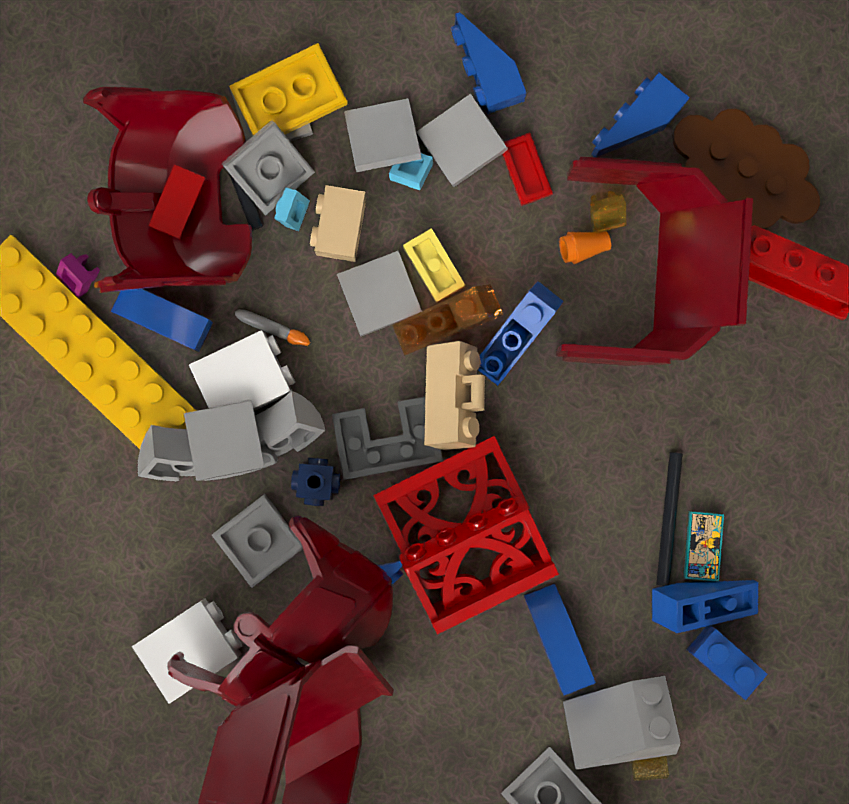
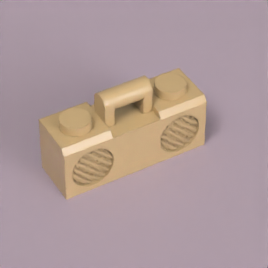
M462 341L427 346L424 445L441 450L476 447L479 422L474 412L483 411L485 405V376L477 375V370L481 364L477 347Z

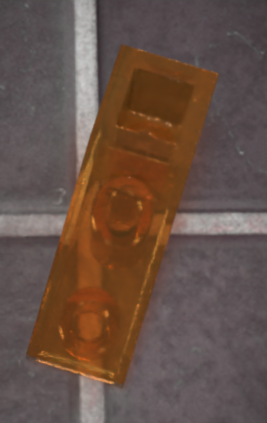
M490 284L472 287L392 326L405 356L502 316L503 313Z

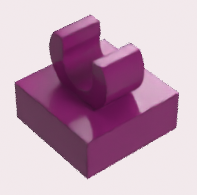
M70 253L60 260L56 276L75 296L80 298L88 292L91 282L96 280L100 269L96 267L92 271H87L83 265L87 263L89 256L83 254L76 259Z

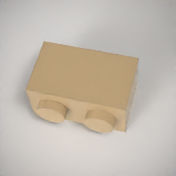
M326 185L324 195H318L316 214H321L319 227L313 226L310 246L315 247L314 251L317 256L356 262L367 199L365 191Z

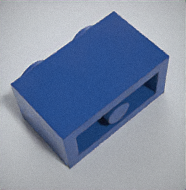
M706 626L686 649L744 700L751 695L768 675L712 626Z

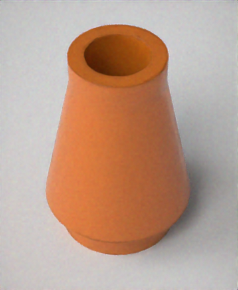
M607 231L568 232L566 236L560 237L559 240L561 256L565 263L572 262L577 264L601 252L609 251L611 249L610 236Z

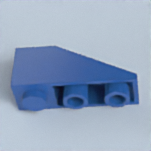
M460 12L456 13L455 26L451 27V32L456 46L462 45L466 56L462 57V62L467 76H474L477 87L473 88V92L479 107L485 106L487 114L524 102L526 90L515 61Z
M658 73L652 81L646 78L634 92L638 97L630 106L625 102L613 117L617 121L610 130L604 127L592 141L596 147L591 155L596 158L663 131L684 107L690 97L661 73Z
M537 281L480 354L481 364L478 371L498 386L564 301Z

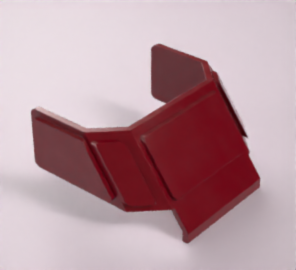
M580 157L579 160L572 162L567 173V181L636 185L660 212L653 331L633 348L561 344L556 349V356L563 357L562 361L579 363L623 366L671 364V360H686L692 357L720 331L721 327L743 326L746 324L753 198L728 202L699 168L682 167L681 163Z
M346 646L323 660L319 659L316 662H311L306 666L298 668L242 700L218 726L198 804H275L283 767H285L286 787L282 804H349L362 745L360 707L381 695L393 696L394 689L359 647Z

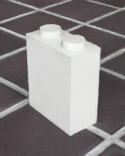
M262 330L189 364L208 408L252 400L253 409L256 411L285 397L292 391L290 385L295 383L288 366L281 367L276 357L281 351L274 336L267 337L266 333Z
M206 598L132 646L169 704L192 689V687L168 675L167 662L174 654L182 652L187 662L214 674L242 654L239 650L242 644L233 630L227 632L220 621L224 618L221 610L215 602L208 603Z

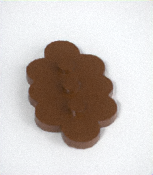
M738 109L721 111L712 121L700 115H690L683 118L676 125L672 134V140L676 151L687 159L684 167L699 168L728 202L753 198L752 226L756 225L767 229L773 226L780 218L792 224L803 223L817 213L820 206V196L817 189L805 180L810 168L806 152L797 145L782 144L778 131L772 126H754L750 117Z

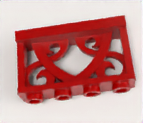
M756 225L752 226L749 280L842 321L845 320L849 313V266Z
M495 436L476 444V447L468 448L373 495L401 553H404L411 546L408 542V534L412 526L417 522L424 525L418 532V540L423 534L429 535L432 539L436 537L439 531L455 528L465 523L472 515L481 513L482 510L485 513L493 509V500L502 498L494 493L487 494V488L490 486L506 488L510 492L511 498L521 496L528 509H530ZM492 452L505 480H488L485 455ZM461 470H467L470 473L468 480L476 477V483L462 484L458 481L457 475ZM444 476L445 480L458 490H475L471 508L462 523L445 521L428 514L436 505L439 497V486L436 479ZM420 490H427L431 493V500L421 510L417 506L421 505L424 501H420L417 498V494ZM393 500L412 517L405 524L402 531L388 505Z
M521 496L507 498L501 501L497 507L485 513L474 514L465 523L455 528L444 529L436 537L422 544L411 545L404 553L399 555L402 566L437 635L559 575L531 513ZM519 521L523 524L522 534L514 543H510L515 535L514 528L512 527L509 532H502L501 529ZM531 537L538 553L529 557L520 548ZM470 548H484L500 553L491 565L489 577L480 580L473 575L457 574L461 561ZM506 559H508L505 562V565H510V567L502 571H499V568L502 565V563ZM438 561L436 568H428V570L435 576L442 575V579L427 580L420 576V569ZM458 583H469L471 586L461 590L463 586ZM441 588L442 600L432 604L425 589Z

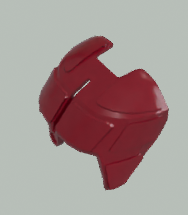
M99 87L90 90L84 96L83 103L97 109L119 129V132L111 149L108 166V188L91 189L88 193L87 202L93 212L109 215L112 238L117 253L127 267L117 275L107 276L95 282L94 288H100V293L163 287L164 285H226V283L238 281L251 256L252 227L249 224L226 225L222 221L219 174L224 167L221 163L246 143L239 119L226 97L214 93L191 90L152 91L149 88ZM174 164L206 178L181 240L148 226Z
M294 516L290 519L289 526L302 544L313 580L271 625L254 612H245L237 617L234 623V631L250 649L226 678L187 662L182 652H177L167 662L168 675L192 688L204 692L210 691L222 697V700L237 706L250 695L304 666L297 660L298 657L311 663L319 659L323 660L346 646H357L360 649L375 646L388 627L392 615V579L378 565L361 552L355 551L341 543L332 533L306 517Z

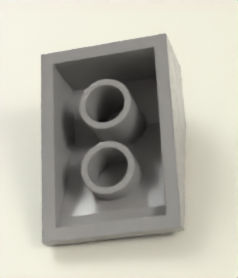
M665 676L630 681L563 701L575 770L674 755L678 752L681 742Z
M551 747L544 751L501 793L509 804H602Z

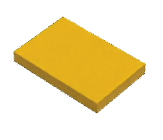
M319 43L229 86L253 136L271 120L286 135L348 105Z

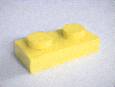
M432 228L403 245L436 303L465 287L462 278Z

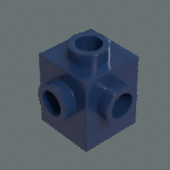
M308 458L307 464H299V470H293L291 490H297V498H304V505L324 506V500H333V494H339L340 474L335 473L334 466H328V459ZM313 475L318 476L321 480L320 486L316 489L311 488L308 483L309 478Z

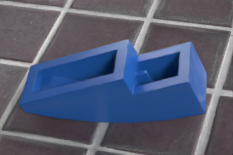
M143 289L120 291L111 312L197 352L200 351L213 324L211 320Z
M552 584L524 595L563 695L595 684L596 682L556 585Z

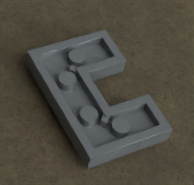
M426 396L398 401L404 435L371 441L365 408L332 414L344 480L443 461L440 449L424 445Z

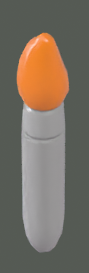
M239 309L235 311V315L240 321L285 339L290 344L303 346L310 344L309 338L299 330H290L284 325L248 310Z

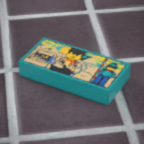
M689 511L684 578L719 581L724 514Z

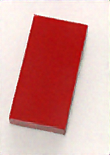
M530 132L504 141L508 150L502 156L521 206L551 196L553 192Z
M174 164L148 226L181 240L206 178Z

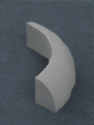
M290 391L272 407L255 415L265 467L277 463L278 456L293 448L297 452L302 450L325 431L321 415L314 405L305 397L293 391ZM151 425L140 447L138 476L166 481H179V476H195L187 429ZM252 470V471H247V472H242V473H237V474H232V475H227V476H222V477H216V478L206 479V480H204V481L216 480V479H223V478H229V477L238 476V475H243V474L250 473V472L257 471V470Z

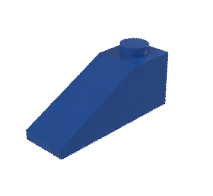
M755 580L684 582L652 589V621L675 633L758 614V582Z

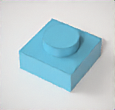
M421 153V160L393 165L389 172L390 180L421 190L433 166V157Z
M285 188L283 196L276 204L274 219L287 228L299 231L310 200L296 190Z

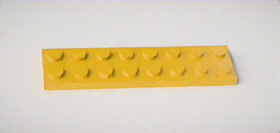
M10 235L0 245V316L139 449L151 425L187 429L184 413L197 410L81 299L75 296L13 235Z

